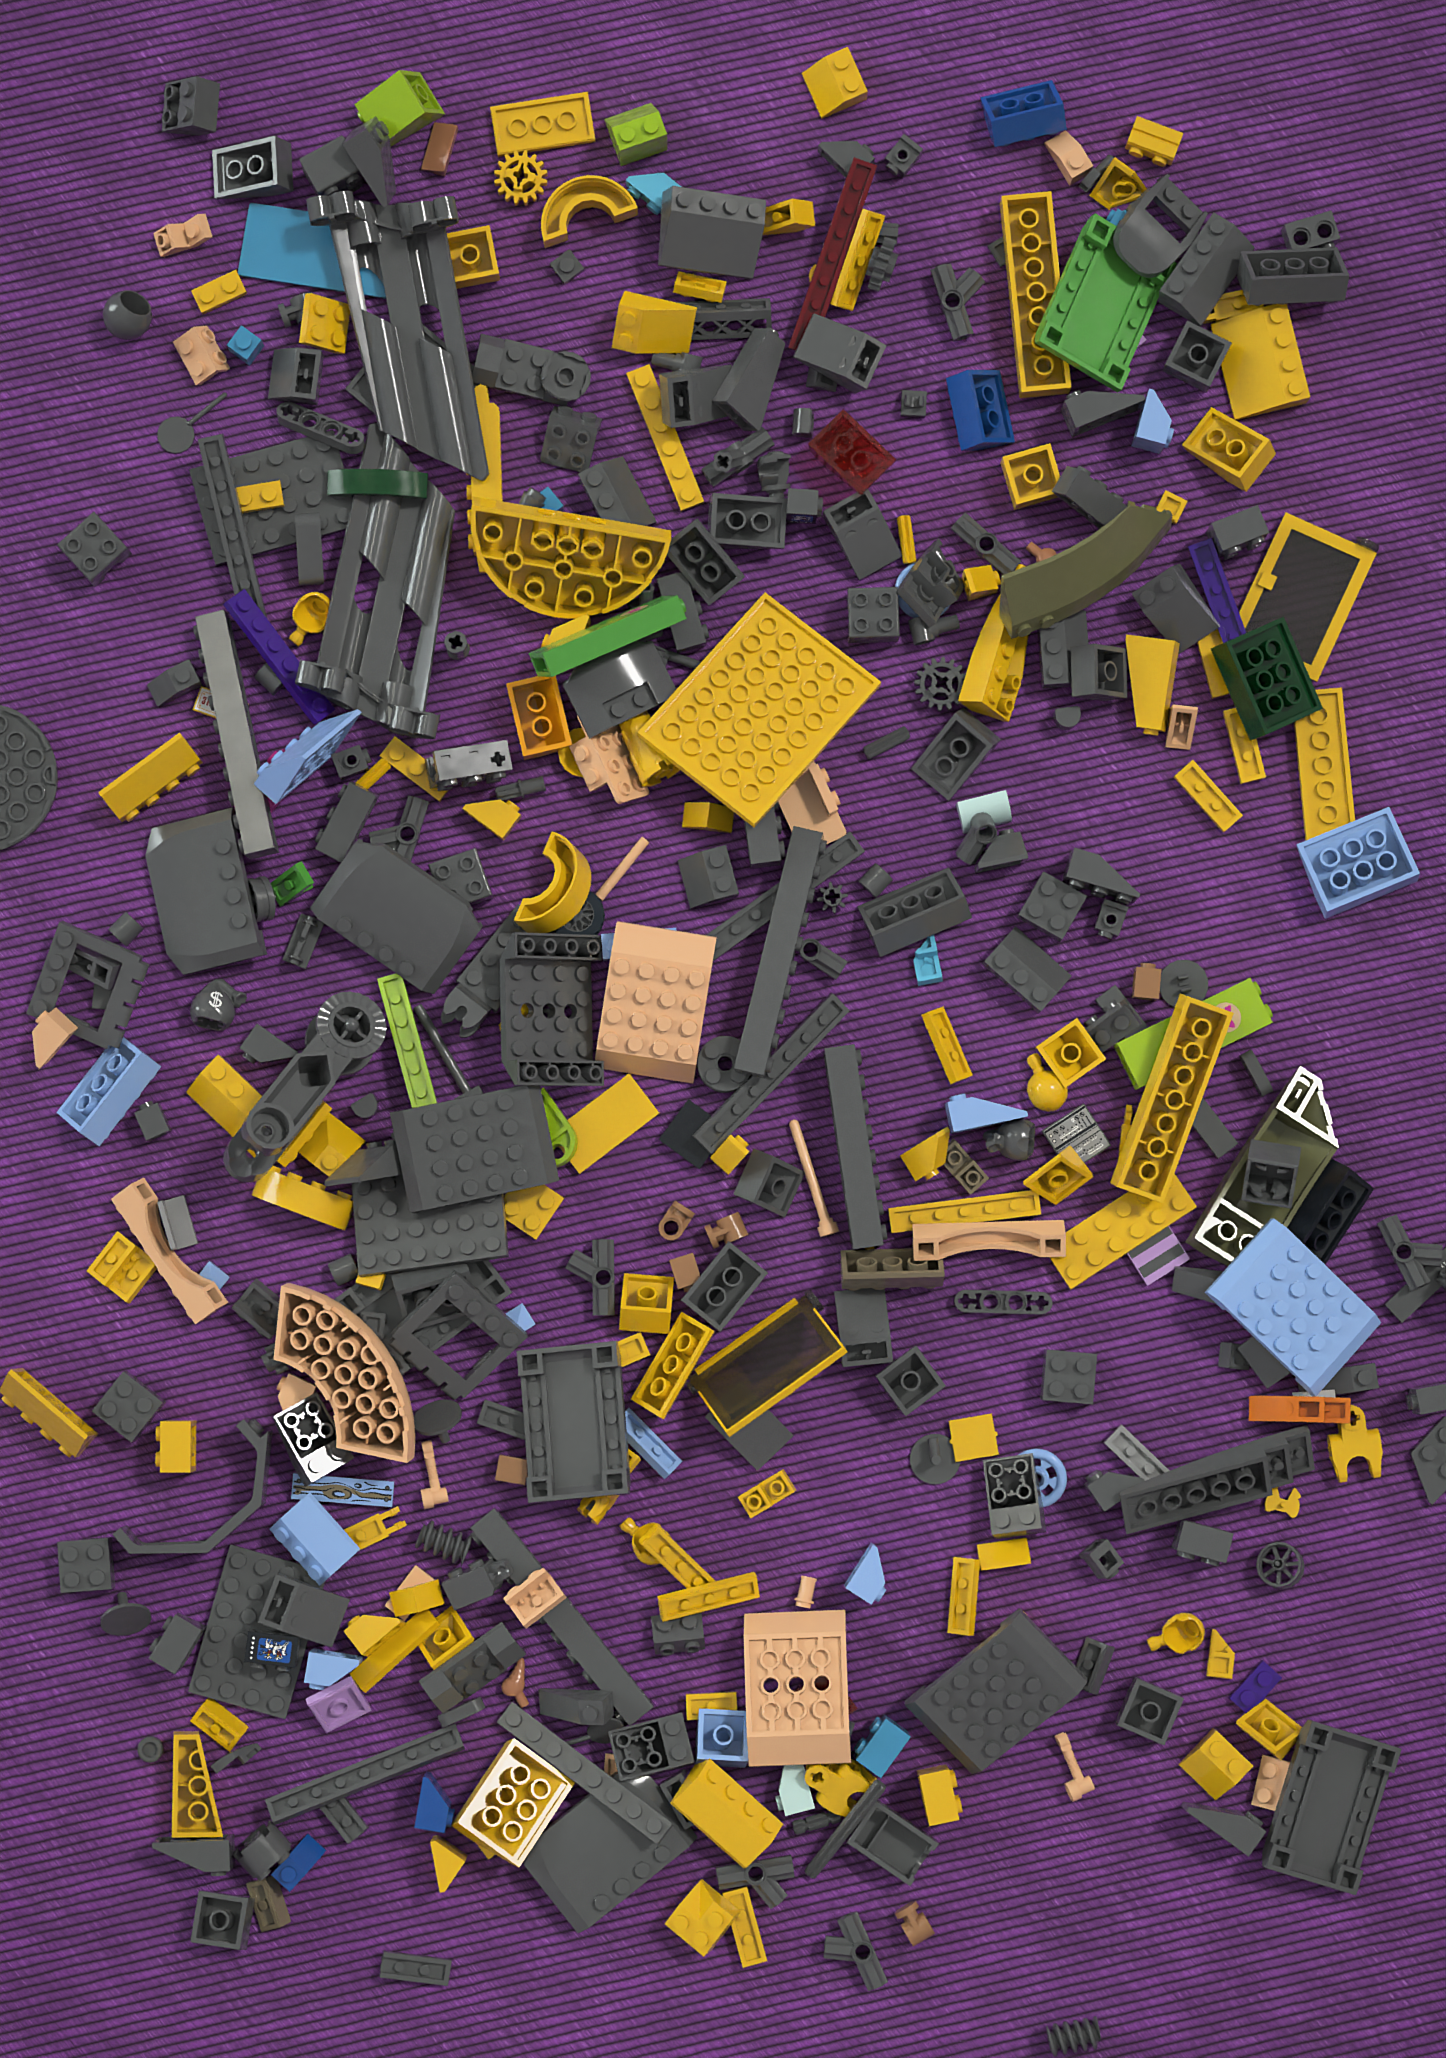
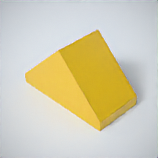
M685 802L682 828L732 833L734 812L727 806L715 803Z
M439 1579L389 1592L395 1617L421 1612L445 1604Z

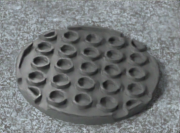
M0 705V850H4L24 841L44 822L56 797L58 769L52 747L43 732L20 712Z

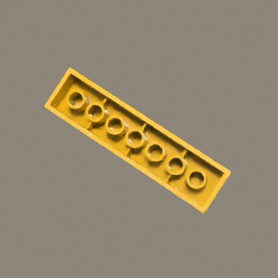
M1048 191L1001 196L1000 212L1019 398L1069 394L1071 390L1069 363L1035 344V334L1060 280L1052 193Z
M1180 993L1110 1181L1111 1184L1164 1203L1233 1017V1012Z

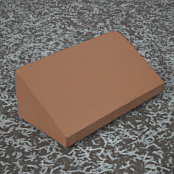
M434 122L421 167L422 171L445 177L458 133L457 125Z

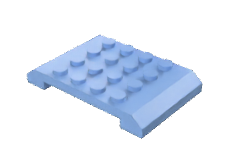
M1274 1218L1266 1223L1205 1291L1222 1310L1230 1313L1296 1377L1295 1380L1312 1397H1316L1381 1324L1377 1315L1287 1227Z

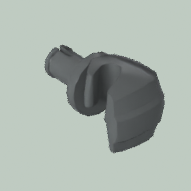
M783 451L768 452L767 455L759 457L757 461L758 480L761 491L769 493V497L784 498L786 489L791 488L790 484H786L791 455Z

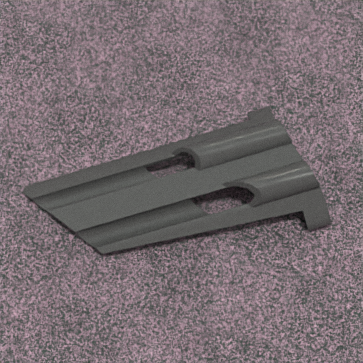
M339 191L330 196L320 195L306 199L310 225L330 227L379 430L445 464H449L478 480L484 481L489 475L446 232L447 227L459 223L455 197L444 196L433 201L397 203L384 208L382 205L354 200L352 191ZM361 268L371 270L381 280L385 289L390 323L367 312L360 275ZM421 305H431L439 310L446 351L425 340L419 308Z
M378 423L369 425L359 469L419 472L410 462L409 457L390 435L379 430ZM429 480L427 499L402 498L401 496L353 495L318 660L315 663L303 661L300 658L295 680L296 685L319 692L326 696L330 702L345 710H360L362 712L360 715L376 722L390 732L400 736L406 735L411 738L436 739L441 715L440 713L436 715L425 712L455 516L454 508ZM363 556L368 559L380 574L373 610L370 613L362 612L354 599ZM406 605L422 621L413 669L411 671L404 667L398 651V639Z

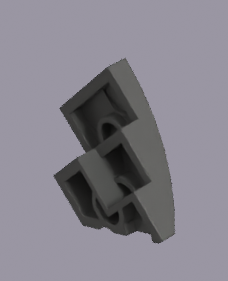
M939 538L923 553L896 591L929 627L937 623L946 607L958 600L965 587L960 576L956 573L952 561L946 560L940 549L943 544Z

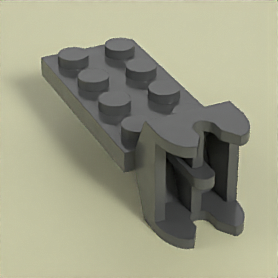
M519 904L456 980V983L459 985L452 990L445 1000L441 1022L444 1025L452 1022L455 1018L458 1021H462L460 1038H467L473 1035L484 1023L491 1010L496 1013L500 1008V958L513 932L527 933L514 921L520 907Z

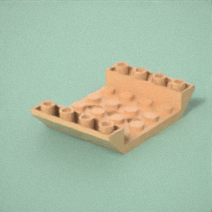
M846 1610L744 1614L746 1728L749 1767L851 1763ZM819 1677H825L829 1680V1687L824 1691H820L815 1687V1681ZM794 1678H800L804 1682L802 1690L794 1692L789 1688V1683ZM774 1679L778 1682V1688L775 1692L769 1693L765 1691L764 1683L766 1680Z

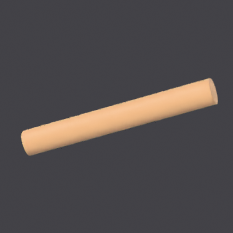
M641 837L597 891L596 895L601 901L605 899L649 844L645 838Z

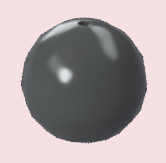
M131 290L119 291L113 294L107 300L102 312L107 330L112 335L123 340L141 337L148 331L153 318L149 302L142 295Z

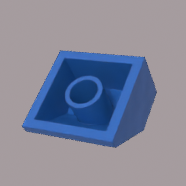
M426 1772L423 1776L414 1828L445 1833L447 1827L452 1825L455 1809H451V1800L431 1772Z

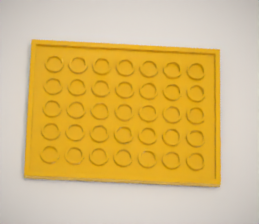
M765 592L637 732V736L752 827H755L881 686V681Z

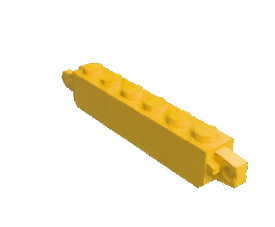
M480 384L475 386L474 390L489 475L484 481L471 476V485H467V500H472L474 496L503 501L500 411L495 403H490L488 388ZM471 509L467 510L468 525H471ZM468 534V547L473 549L474 556H477L472 534ZM477 556L479 572L486 573Z

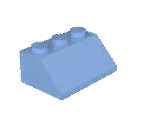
M310 1492L270 1528L275 1538L285 1546L292 1557L308 1572V1575L319 1586L360 1550L357 1544Z

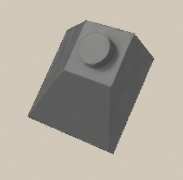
M1013 829L999 831V836L990 844L976 865L975 873L1025 863L1028 859V854L1021 832L1014 833Z

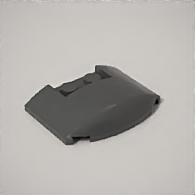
M647 640L646 642L634 641L576 666L568 680H565L563 683V687L589 739L665 703L676 690L653 641Z

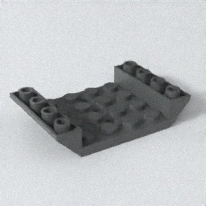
M513 932L500 958L501 1061L515 1085L604 1086V1061H593L591 962L602 960L601 935ZM523 1004H525L529 1010L527 1017H524L521 1013V1007ZM545 1004L550 1008V1015L548 1018H546L543 1014V1007ZM566 1005L572 1011L570 1018H567L564 1013Z

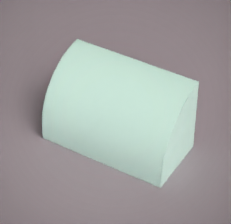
M1006 790L960 801L956 804L963 834L968 833L970 830L972 817L981 812L988 813L995 826L1012 822Z

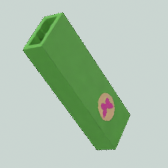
M678 595L660 596L529 653L538 677H553L687 619L685 616L686 607L683 600L678 598Z

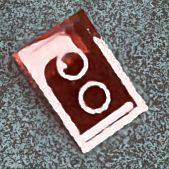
M844 409L808 443L810 452L826 468L860 495L897 461Z

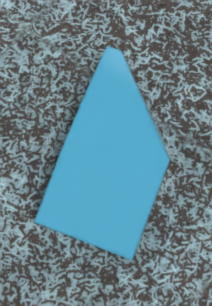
M934 934L928 936L923 945L915 952L913 963L918 986L943 981Z

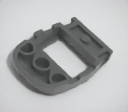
M1168 174L1157 179V183L1146 189L1127 207V213L1119 221L1113 235L1114 248L1119 257L1134 272L1146 278H1154L1161 275L1179 259L1195 240L1208 214L1206 211L1202 212L1170 181ZM1152 200L1186 233V236L1180 243L1145 210Z

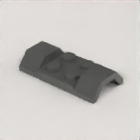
M480 334L478 351L472 371L474 384H481L486 387L560 406H567L568 403L557 401L550 397L544 390L540 379L541 370L546 360L557 353L509 339ZM562 370L559 373V378L564 383H570L572 381V374L568 370Z
M501 1622L419 1680V1683L431 1701L444 1714L464 1698L467 1699L490 1681L497 1678L508 1667L524 1657L526 1651L517 1643L503 1622Z

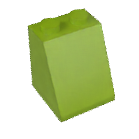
M397 71L354 104L358 110V117L363 123L375 116L379 122H384L389 131L388 136L390 137L391 146L445 115L421 73L413 71Z
M652 103L604 119L621 166L668 150L667 132L659 111Z

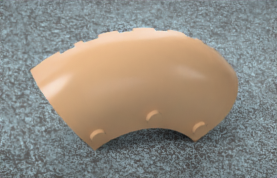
M292 1283L282 1285L273 1360L288 1364L302 1373H307L315 1381V1385L325 1399L329 1400L335 1414L333 1418L336 1427V1448L404 1463L411 1461L415 1455V1425L411 1401L404 1379L386 1346L360 1317L341 1303L307 1287Z

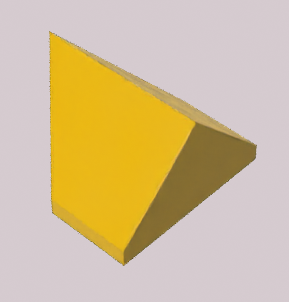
M1114 157L1089 196L1110 210L1113 207L1135 201L1147 188L1134 170Z

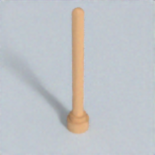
M793 1119L789 1122V1127L820 1219L817 1229L820 1237L828 1236L839 1232L837 1222H834L833 1218L829 1217L799 1122Z

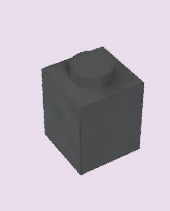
M152 1101L138 1106L139 1111L134 1114L146 1141L154 1140L172 1132L161 1104H153Z

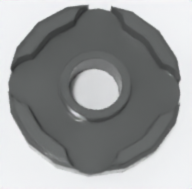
M563 351L552 355L546 360L541 370L540 379L544 390L550 397L557 401L570 402L577 400L586 392L590 385L591 373L581 356L574 352ZM562 370H568L572 374V381L570 383H564L560 380L559 373Z

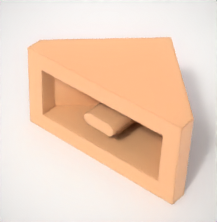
M1172 705L1170 707L1165 747L1190 750L1198 707Z

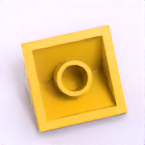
M1078 1018L1036 1046L1065 1088L1106 1060Z
M1070 1145L1026 1178L1023 1184L1057 1205L1089 1181L1093 1174Z
M1264 1699L1236 1721L1241 1730L1280 1761L1297 1742L1302 1728L1267 1699Z
M435 1835L430 1843L439 1892L441 1893L446 1891L465 1863L468 1855L441 1836Z

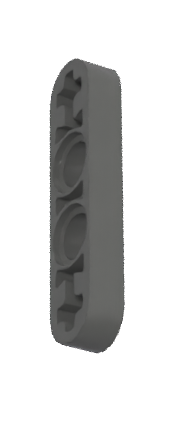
M284 402L277 407L278 422L286 428L349 454H358L364 450V435L358 429L293 402ZM307 420H314L316 422L312 427L303 425ZM329 429H336L338 431L334 436L325 434Z
M961 1290L954 1297L955 1307L961 1312L1046 1314L1050 1311L1053 1304L1050 1295L1047 1293L1033 1291ZM976 1293L981 1294L979 1298L980 1309H975L976 1304H968L967 1308H963V1304L958 1303V1299L963 1298V1294H968L970 1299H977ZM989 1294L996 1296L998 1300L997 1306L993 1309L986 1308L983 1303L985 1296ZM1013 1295H1018L1023 1300L1022 1307L1018 1310H1014L1009 1306V1299ZM1026 1295H1031L1030 1300H1038L1039 1296H1043V1300L1047 1301L1048 1305L1043 1306L1041 1311L1038 1306L1029 1305L1031 1310L1026 1311Z

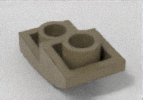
M955 1139L948 1143L946 1162L943 1166L971 1195L989 1177Z

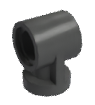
M307 293L291 298V306L285 307L284 303L278 304L285 328L292 327L291 321L296 320L298 325H301L304 298Z

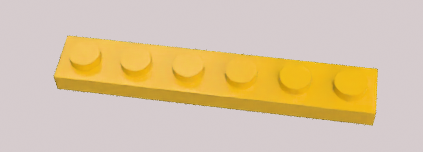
M650 364L627 372V378L680 511L683 512L703 504L704 499L676 429L670 428L663 423L661 393Z
M1029 1190L888 1208L891 1233L912 1231V1224L986 1222L1041 1215L1039 1194Z

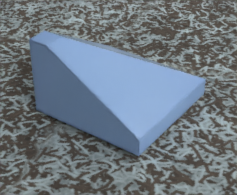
M211 1261L206 1264L199 1274L206 1279L214 1281L219 1289L230 1278Z
M523 1303L506 1313L525 1331L536 1325Z

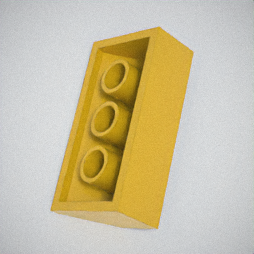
M179 732L98 793L120 821L127 820L130 822L140 814L138 810L145 805L150 807L160 799L159 795L165 790L170 792L180 785L179 780L184 776L191 777L201 769L199 765L203 762Z
M217 1055L205 1067L186 1091L232 1137L239 1131L249 1112L262 1097L220 1055ZM250 1149L247 1150L255 1158V1152Z
M681 1312L631 1400L658 1417L665 1419L715 1331Z
M710 1758L694 1765L670 1802L672 1806L742 1868H747L773 1842L783 1826L779 1819Z

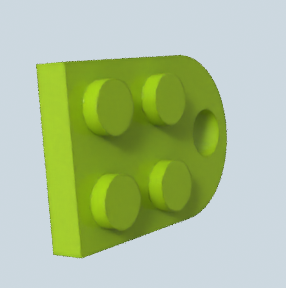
M543 1087L541 1093L553 1150L558 1146H563L565 1149L563 1157L555 1159L558 1168L567 1164L573 1158L577 1150L578 1140L575 1130L548 1091Z

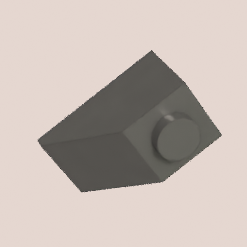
M857 141L821 142L818 145V153L845 178L854 157L874 164V153L866 144L861 145Z
M188 659L167 669L148 683L147 686L157 707H160L203 686L192 662Z
M259 1024L255 1025L240 1046V1049L244 1051L242 1056L253 1064L256 1061L265 1064L293 1059L298 1053Z

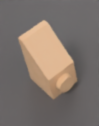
M1066 130L1044 143L1069 186L1086 177L1093 169V164L1082 146Z
M54 1008L49 1013L45 1010L36 1019L35 1022L38 1025L32 1031L35 1063L39 1069L54 1057L78 1029L57 1008Z
M289 1373L287 1377L282 1376L277 1386V1390L280 1391L278 1399L282 1410L284 1411L311 1396L318 1387L292 1373Z

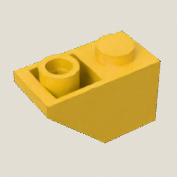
M730 1135L710 1159L729 1175L749 1153L746 1149L749 1144L739 1135L735 1138Z

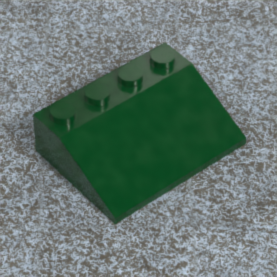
M1284 616L1211 648L1249 740L1265 736L1323 709Z

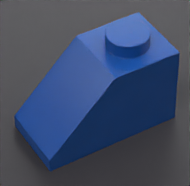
M308 1833L290 1852V1856L271 1875L290 1892L327 1850Z

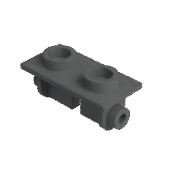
M301 914L283 960L306 969L324 923L314 917Z

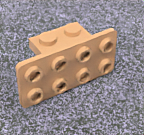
M577 715L586 737L569 748L589 791H595L608 784L618 804L649 795L648 787L641 785L630 760V754L622 738L620 726L617 725L589 739Z
M815 761L811 763L778 800V803L791 832L793 826L823 832V840L830 844L846 835V829L838 814L837 805H840L839 798L835 790L830 792L827 785L830 782L829 776L825 768L820 769Z

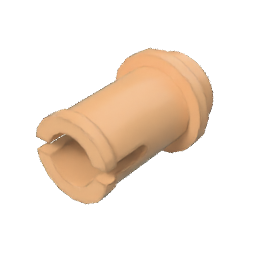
M801 1576L798 1596L794 1598L796 1600L795 1606L810 1609L811 1604H814L812 1597L817 1581L816 1578Z

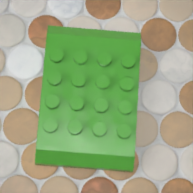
M1095 213L1090 216L1080 232L1037 329L1035 344L1112 390L1119 392L1122 390L1131 370L1129 368L1130 362L1157 303L1159 291L1175 269L1177 263L1174 262L1161 275L1154 278L1138 275L1119 257L1114 248L1113 235L1117 226Z

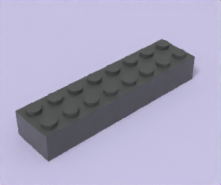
M855 1044L824 1048L823 1055L851 1250L884 1245L883 1240H887L886 1225H881L879 1215L884 1214L882 1199L877 1200L876 1190L880 1189L878 1174L873 1175L872 1165L877 1163L875 1150H870L869 1140L873 1139L871 1124L866 1125L865 1116L869 1114L867 1099H862L861 1091H864L866 1086L864 1074L859 1075L858 1066L862 1064L860 1049L855 1050Z

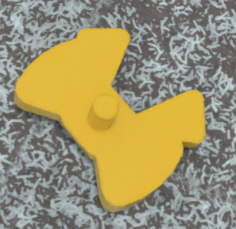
M1277 1487L1272 1488L1273 1495L1265 1498V1511L1277 1510L1286 1512L1291 1518H1295L1300 1507L1298 1499L1301 1498L1298 1490L1293 1488L1288 1499L1285 1500L1280 1498Z

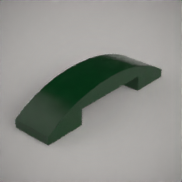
M389 469L328 470L327 496L352 497V495H373L427 499L428 473Z

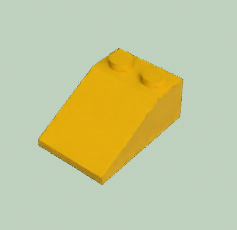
M624 291L618 306L612 348L636 354L689 353L697 307Z
M1212 407L1182 444L1185 450L1211 470L1245 492L1248 491L1276 455L1270 439Z

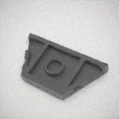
M1445 1416L1436 1423L1409 1453L1430 1505H1433L1446 1491Z

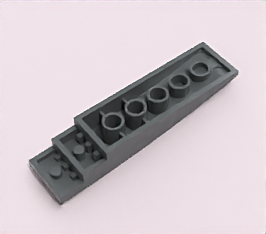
M1307 1425L1215 1453L1119 1492L1126 1534L1273 1495L1272 1488L1294 1483V1475L1315 1470L1310 1431Z

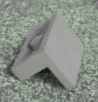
M185 1195L165 1201H158L170 1249L175 1251L199 1244Z

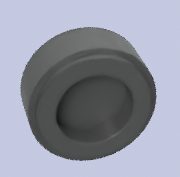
M155 1736L145 1737L138 1745V1755L145 1762L157 1761L164 1752L162 1741Z

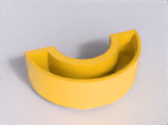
M586 175L573 178L559 186L545 204L541 218L544 247L547 248L567 241L569 221L575 213L582 209L592 207L602 209L611 216L614 223H618L638 215L636 202L623 186L606 177Z
M551 832L542 853L554 864L555 873L553 881L540 895L533 898H523L514 918V921L527 933H548L562 927L580 912L590 891L591 869L587 859L570 841L556 832Z
M272 1166L265 1176L256 1181L252 1196L333 1227L346 1230L354 1209L353 1201H351L352 1195L339 1190L336 1195L325 1191V1185L312 1181L311 1185L301 1182L302 1176L288 1172L287 1176L280 1174L282 1169L276 1166Z

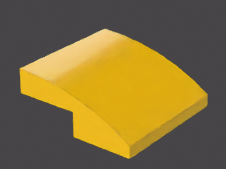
M117 1231L87 1269V1272L130 1304L156 1271L157 1267L145 1251Z

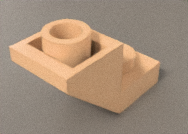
M197 214L184 223L167 224L153 233L160 257L197 247L212 238L206 214Z

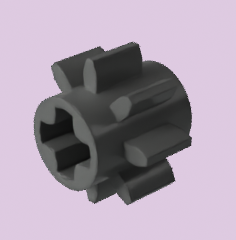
M829 882L827 890L820 887L819 891L824 895L817 898V902L824 903L822 911L832 908V912L835 914L836 907L845 908V904L841 900L847 898L848 894H841L842 885L834 888L832 883ZM829 892H833L834 896H839L835 904H831L830 900L825 899V897L829 896Z
M275 1343L264 1348L266 1354L262 1355L261 1358L269 1373L275 1370L277 1374H280L289 1369L287 1364L273 1360Z

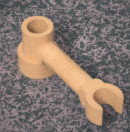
M431 1440L421 1442L430 1488L420 1490L424 1510L434 1508L436 1504L449 1502L446 1487H440Z
M1066 1732L1055 1735V1739L1073 1776V1780L1064 1783L1069 1798L1074 1802L1081 1799L1082 1795L1095 1790V1787L1089 1775L1083 1776L1074 1757L1075 1755Z

